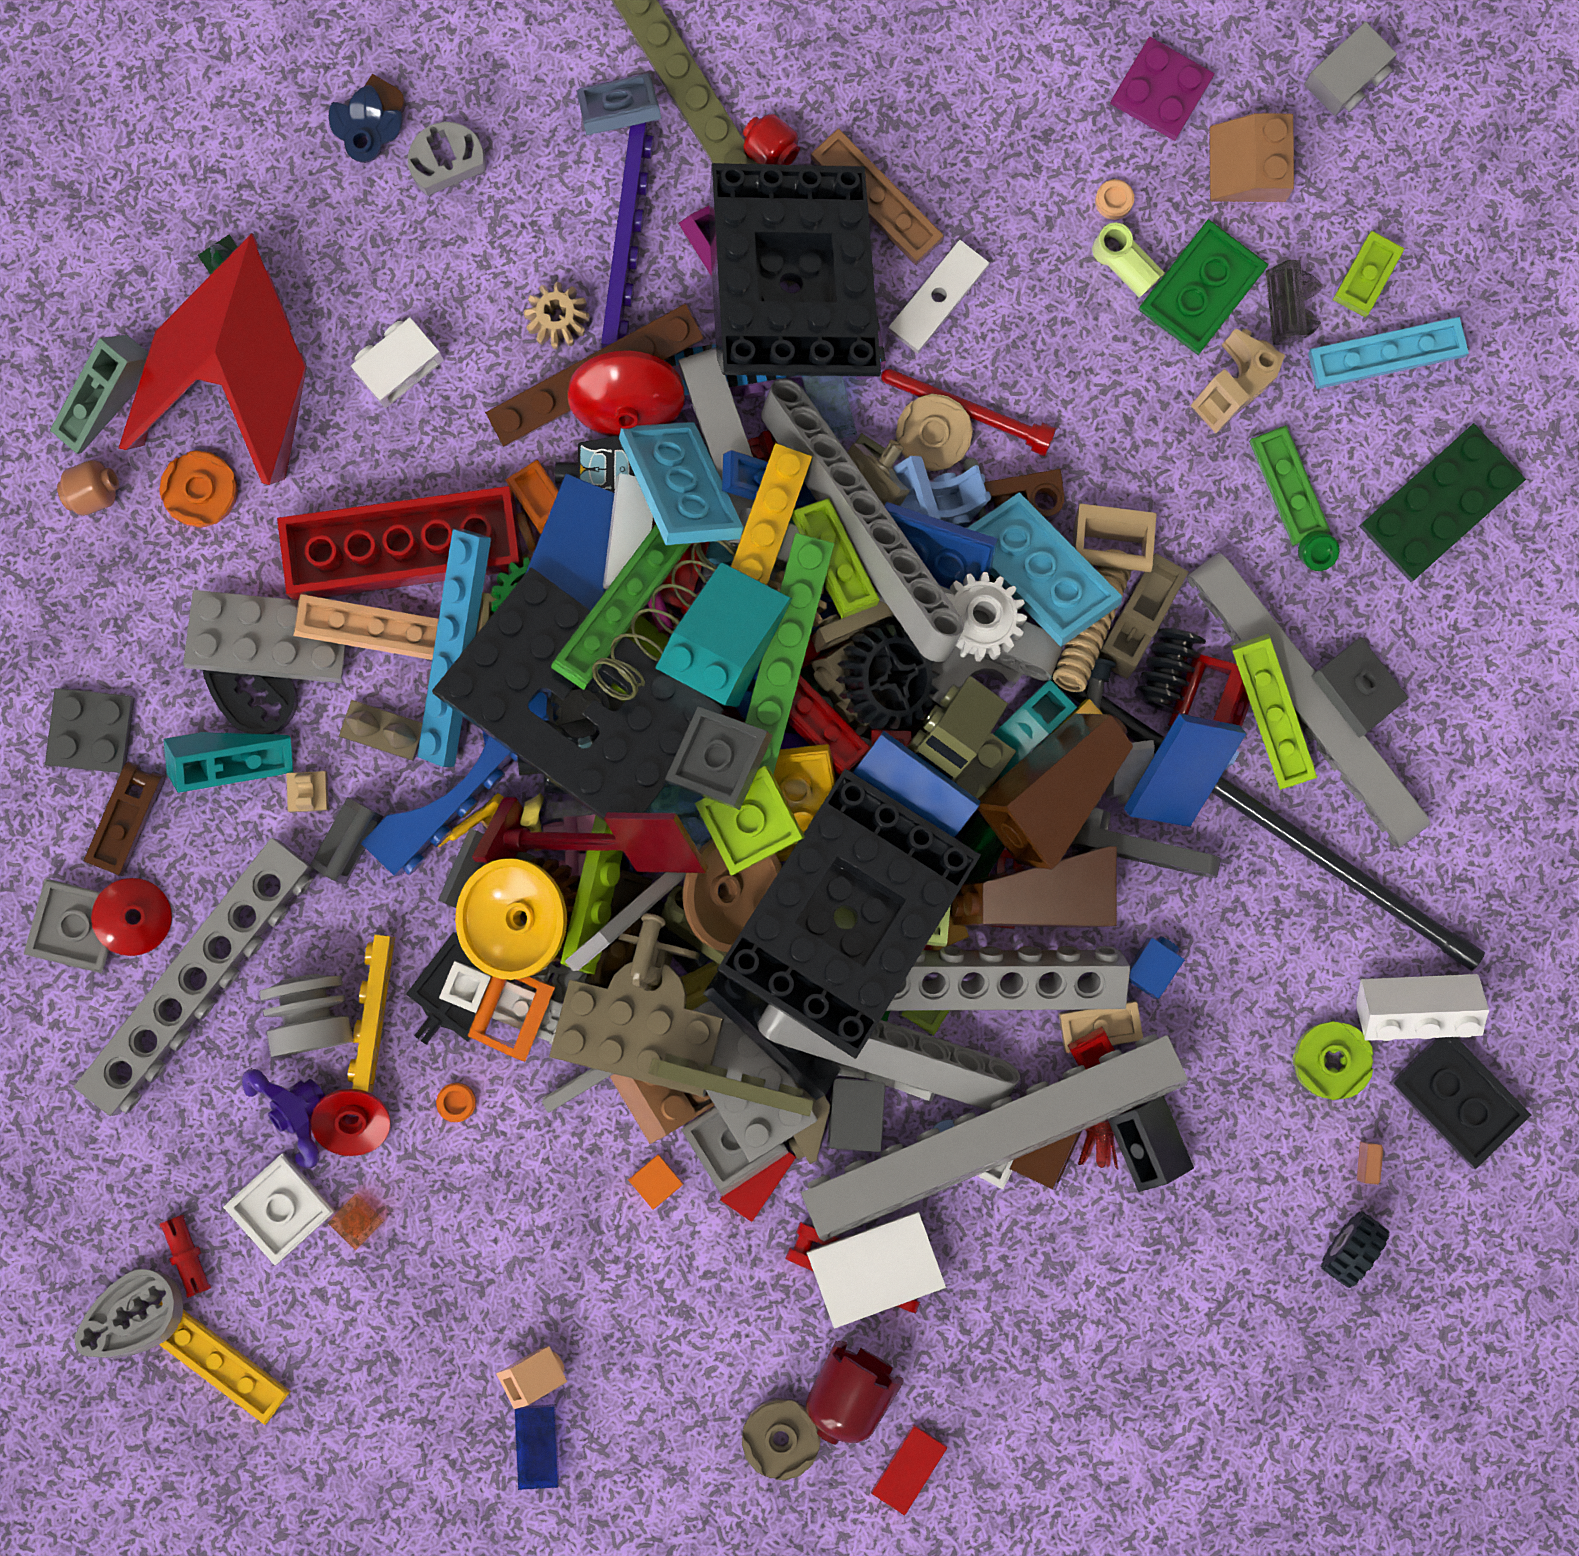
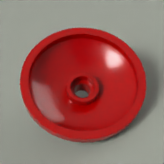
M614 351L593 357L574 372L568 385V403L574 416L586 427L609 437L619 436L621 428L630 429L640 425L671 424L680 414L685 399L683 381L678 372L664 360L637 351Z

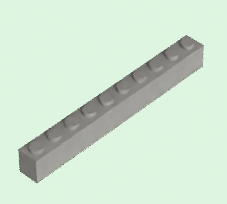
M1157 1034L1147 1036L1135 1043L1136 1049L1124 1054L1121 1053V1050L1107 1053L1098 1059L1099 1065L1087 1070L1084 1065L1070 1069L1062 1074L1064 1080L1050 1086L1047 1081L1035 1084L1026 1090V1096L1015 1101L1011 1097L1000 1099L989 1106L991 1111L976 1117L974 1112L963 1115L953 1121L954 1127L940 1132L938 1128L928 1130L916 1137L917 1143L903 1148L902 1144L891 1146L880 1152L882 1158L867 1164L865 1159L856 1161L844 1168L845 1174L831 1179L829 1175H825L812 1180L807 1184L809 1189L801 1192L818 1237L822 1241H826L1187 1086L1188 1078L1168 1035L1158 1038Z

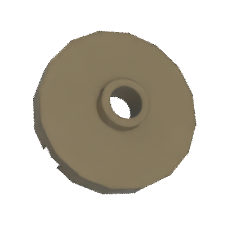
M775 1398L762 1402L749 1414L743 1426L742 1448L746 1460L757 1473L769 1478H775V1480L786 1481L801 1476L813 1465L819 1452L820 1436L817 1434L818 1427L813 1424L806 1412V1406L793 1399ZM779 1431L787 1433L789 1437L788 1442L784 1445L775 1443L773 1439L774 1435Z

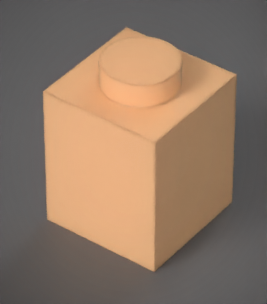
M550 1346L535 1350L496 1373L514 1409L530 1405L567 1382L563 1374L565 1371L564 1364L558 1354L551 1350Z

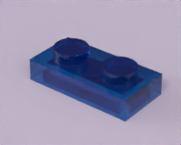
M556 1404L516 1408L515 1430L518 1490L558 1488L560 1483Z

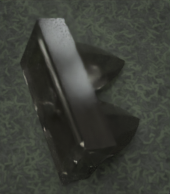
M1286 260L1266 270L1273 345H1288L1313 334L1320 326L1321 321L1315 314L1305 308L1304 300L1318 294L1324 285L1312 274L1301 270L1300 260Z

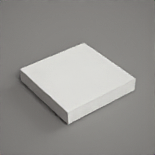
M285 1153L277 1157L223 1207L275 1266L335 1212L334 1208Z

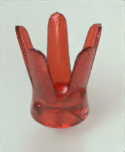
M1103 1121L1085 1129L1086 1139L1078 1165H1084L1092 1152L1096 1140V1162L1098 1167L1103 1168L1107 1165L1108 1168L1110 1166L1112 1148L1114 1165L1119 1170L1114 1133L1109 1122Z

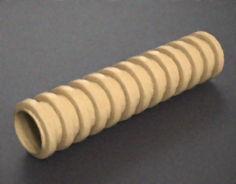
M1114 549L1106 550L1109 552L1125 553ZM1097 566V571L1123 597V591L1127 587V581L1130 579L1131 571L1133 570ZM1118 607L1065 644V650L1062 651L1061 660L1058 661L1057 670L1054 671L1052 677L1058 686L1071 692H1081L1086 689L1087 680L1090 679L1091 670L1094 669L1095 660L1098 659L1099 650L1102 649L1103 640L1106 639L1107 630L1111 627V621L1114 619L1115 611Z

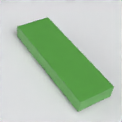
M1285 425L1252 438L1249 443L1292 546L1300 544L1301 540L1310 532L1324 531L1328 533L1330 528L1287 426Z

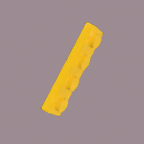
M775 443L734 556L732 568L765 585L768 584L812 456Z
M375 934L374 941L367 943L365 951V965H370L368 981L363 980L360 987L359 1004H364L362 1020L357 1019L353 1034V1042L359 1043L357 1059L352 1058L350 1060L347 1077L348 1082H353L352 1089L363 1090L369 1093L374 1091L396 938Z

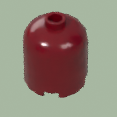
M835 1341L806 1401V1412L813 1424L818 1427L817 1434L825 1441L837 1445L839 1441L861 1443L867 1440L874 1433L904 1382L902 1377L897 1376L896 1379L891 1377L890 1374L893 1367L867 1350L860 1348L857 1354L846 1350L848 1344L845 1341Z

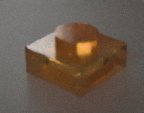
M357 1193L339 1210L328 1224L356 1251L385 1220Z

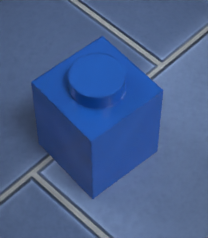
M1162 936L1158 940L1147 938L1130 963L1129 982L1153 999H1159L1185 961L1184 958L1177 954L1180 948Z

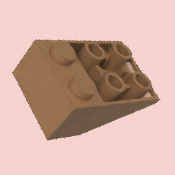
M617 1074L610 1076L649 1144L665 1137L714 1106L707 1092L705 1097Z

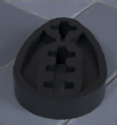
M203 670L205 682L216 705L228 721L238 730L246 734H275L284 729L293 719L298 705V694L291 678ZM241 677L248 680L254 677L255 680L251 684L252 687L260 693L267 690L268 694L265 700L274 707L279 704L281 705L278 711L281 716L279 721L269 719L266 722L264 718L268 714L267 711L259 705L253 708L251 704L254 702V698L245 691L241 694L238 693V690L241 688L238 681Z

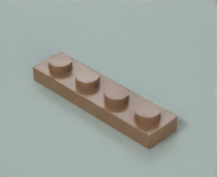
M839 128L811 153V160L820 166H865L869 219L915 265L922 261L943 241L944 235Z

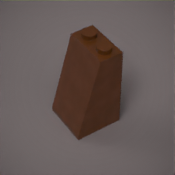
M1075 713L978 798L981 803L977 809L1017 864L1050 870L1058 865L1133 748L1132 743L1126 736L1128 732L1125 725L1117 717L1106 714Z
M1117 846L1083 849L1065 853L1058 865L1052 870L1024 865L966 882L962 885L950 906V914L954 917V925L1067 928L1117 926Z

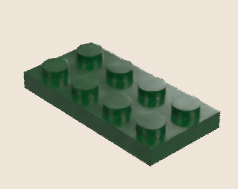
M1473 423L1361 523L1359 527L1400 572L1412 582L1526 479Z

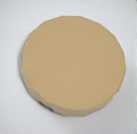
M937 394L919 397L908 404L898 419L896 429L897 442L901 444L900 446L904 447L902 451L904 457L922 456L925 469L930 471L951 468L962 460L971 446L973 435L970 416L963 406L948 396Z

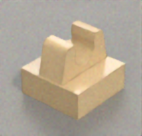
M326 771L286 773L288 812L329 811L328 776Z

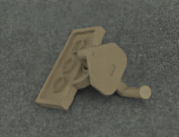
M646 913L641 918L643 924L639 937L624 933L619 936L620 940L636 944L637 946L633 962L624 965L614 974L608 989L569 979L549 1057L705 1097L706 1089L648 1074L652 1058L664 1061L666 1053L690 1059L689 1068L703 1071L704 1063L713 1065L724 1019L686 1009L687 992L682 978L670 967L674 954L698 960L700 954L688 949L657 942L660 928L665 925V920L658 915Z

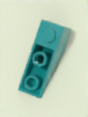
M1051 680L1046 682L993 733V735L1014 749L1016 753L992 786L1024 759L1077 708Z

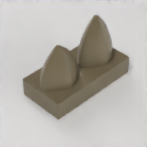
M351 700L339 737L414 761L419 748L422 723Z

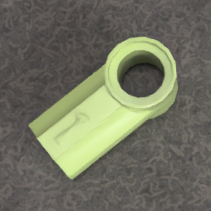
M1117 222L1109 223L1101 230L1093 242L1092 252L1095 259L1103 265H1108L1139 298L1165 273L1135 243L1131 231L1124 224ZM1104 238L1116 239L1120 244V251L1114 252L1109 250L1105 246Z

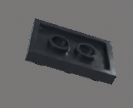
M1457 1037L1435 1038L1389 1082L1472 1169H1477L1531 1116L1527 1109Z

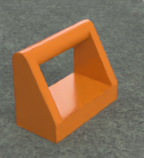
M533 975L516 979L536 988L537 991L514 1045L486 1034L507 979L491 976L467 1036L525 1062L556 984Z

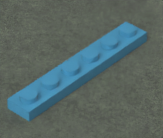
M464 529L452 530L417 755L418 758L441 767H455L463 716L436 697L432 690L476 636L491 542L490 537Z

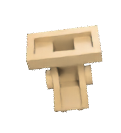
M1238 329L1233 330L1221 345L1238 365V378H1233L1226 369L1222 370L1190 405L1215 433L1221 430L1235 415L1266 390L1277 378L1285 357L1283 353L1277 351L1269 342L1256 340L1251 337V331L1247 329L1242 331Z

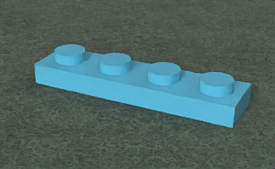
M1460 317L1313 348L1308 352L1316 389L1464 358L1469 354Z

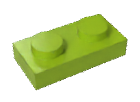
M1371 230L1332 300L1366 318L1405 248Z

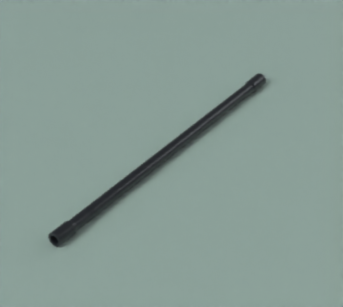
M1053 678L1050 679L1061 691L1080 704L1086 700L1088 685L1081 692H1071L1058 686ZM1102 695L1100 704L1102 714L1117 717L1125 725L1128 732L1126 735L1136 742L1153 740L1154 754H1156L1165 737ZM1220 777L1211 793L1440 947L1445 954L1470 971H1473L1479 965L1485 955V952L1459 934L1449 931L1224 777Z

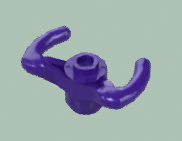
M251 1068L246 1070L242 1075V1086L245 1095L253 1097L259 1092L272 1100L270 1102L272 1110L268 1113V1116L273 1125L280 1132L284 1130L291 1134L296 1132L298 1138L297 1146L300 1152L296 1154L295 1162L304 1168L315 1167L320 1157L318 1147L312 1140L311 1115L316 1104L325 1097L321 1088L315 1081L308 1079L306 1082L300 1080L287 1089L269 1082L266 1076L258 1069Z

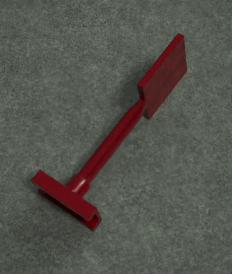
M503 797L472 855L475 862H485V864L500 859H515L518 852H528L530 849L618 850L625 852L637 872L706 873L708 869L706 862L676 813L607 812L604 820L613 834L530 832V829L520 824L524 809L516 797Z

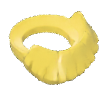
M541 793L524 803L525 806L520 824L530 829L531 832H542L539 812L544 796Z

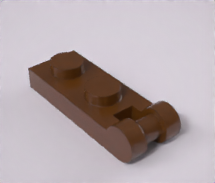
M130 761L124 765L85 855L84 862L118 876L124 875L154 802L164 785V775L157 772L146 773L141 770L140 765ZM134 784L143 788L139 799L129 795Z

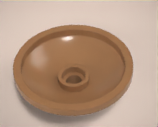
M711 839L699 849L701 856L708 866L706 873H686L683 885V906L688 924L694 934L707 946L719 951L728 952L782 866L777 855L774 854L731 876L715 842Z

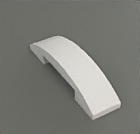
M454 961L439 998L476 1013L491 976L479 969ZM506 981L492 1018L521 1030L536 992ZM553 999L549 1001L536 1034L537 1037L549 1041V1044L553 1043L563 1003Z

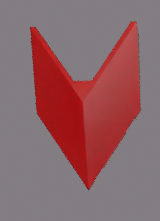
M253 233L155 331L118 449L129 450L145 446L148 429L197 380L222 385L261 483L271 485L285 480L307 365L302 353L298 351L290 331L292 328L270 273L265 269L258 252L259 246Z

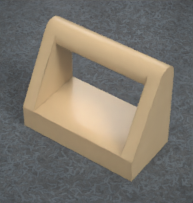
M1079 504L1074 520L1073 547L1091 565L1151 572L1157 513ZM1084 537L1141 543L1142 556L1084 549Z

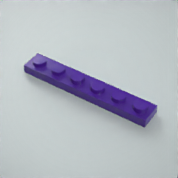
M646 122L632 125L629 129L601 339L602 348L629 334V321L623 320L625 306L632 307L634 284L628 283L630 269H637L639 247L633 246L635 232L641 233L643 228L644 209H638L640 195H647L649 173L643 172L645 158H652L654 136L648 135Z

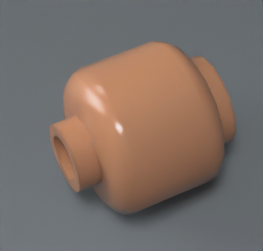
M89 460L64 470L61 480L57 484L58 496L63 506L67 510H73L81 516L111 507L116 499V490L119 489V481L115 472L111 468H105L97 460Z

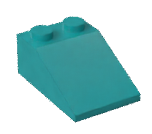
M721 562L673 631L655 668L723 705L738 707L792 598Z

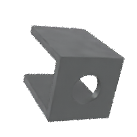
M835 1079L833 1081L830 1097L828 1148L881 1152L885 1097L884 1082Z

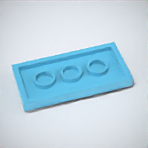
M694 422L640 425L630 429L621 428L619 440L665 545L741 538L743 525L728 493L722 491V480Z
M1020 492L967 528L998 539L990 574L995 579L999 576L1004 578L1002 586L1005 590L1012 586L1017 588L1012 597L1015 600H1024L1025 604L1022 607L1060 647L1121 605L1122 595Z

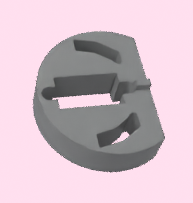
M440 122L428 126L415 137L408 152V166L418 188L425 195L429 196L485 172L486 157L479 139L470 129L454 122ZM438 133L441 139L447 137L456 157V160L451 161L453 165L451 170H447L445 165L439 167L429 144L434 142L433 134ZM473 141L472 155L468 159L469 150L467 144ZM421 164L430 176L421 173L415 166Z

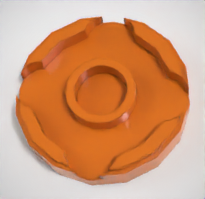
M195 450L187 452L186 455H182L180 458H175L168 464L161 476L159 492L166 510L174 519L186 526L203 528L217 524L229 515L236 503L238 485L235 473L223 459L211 452Z

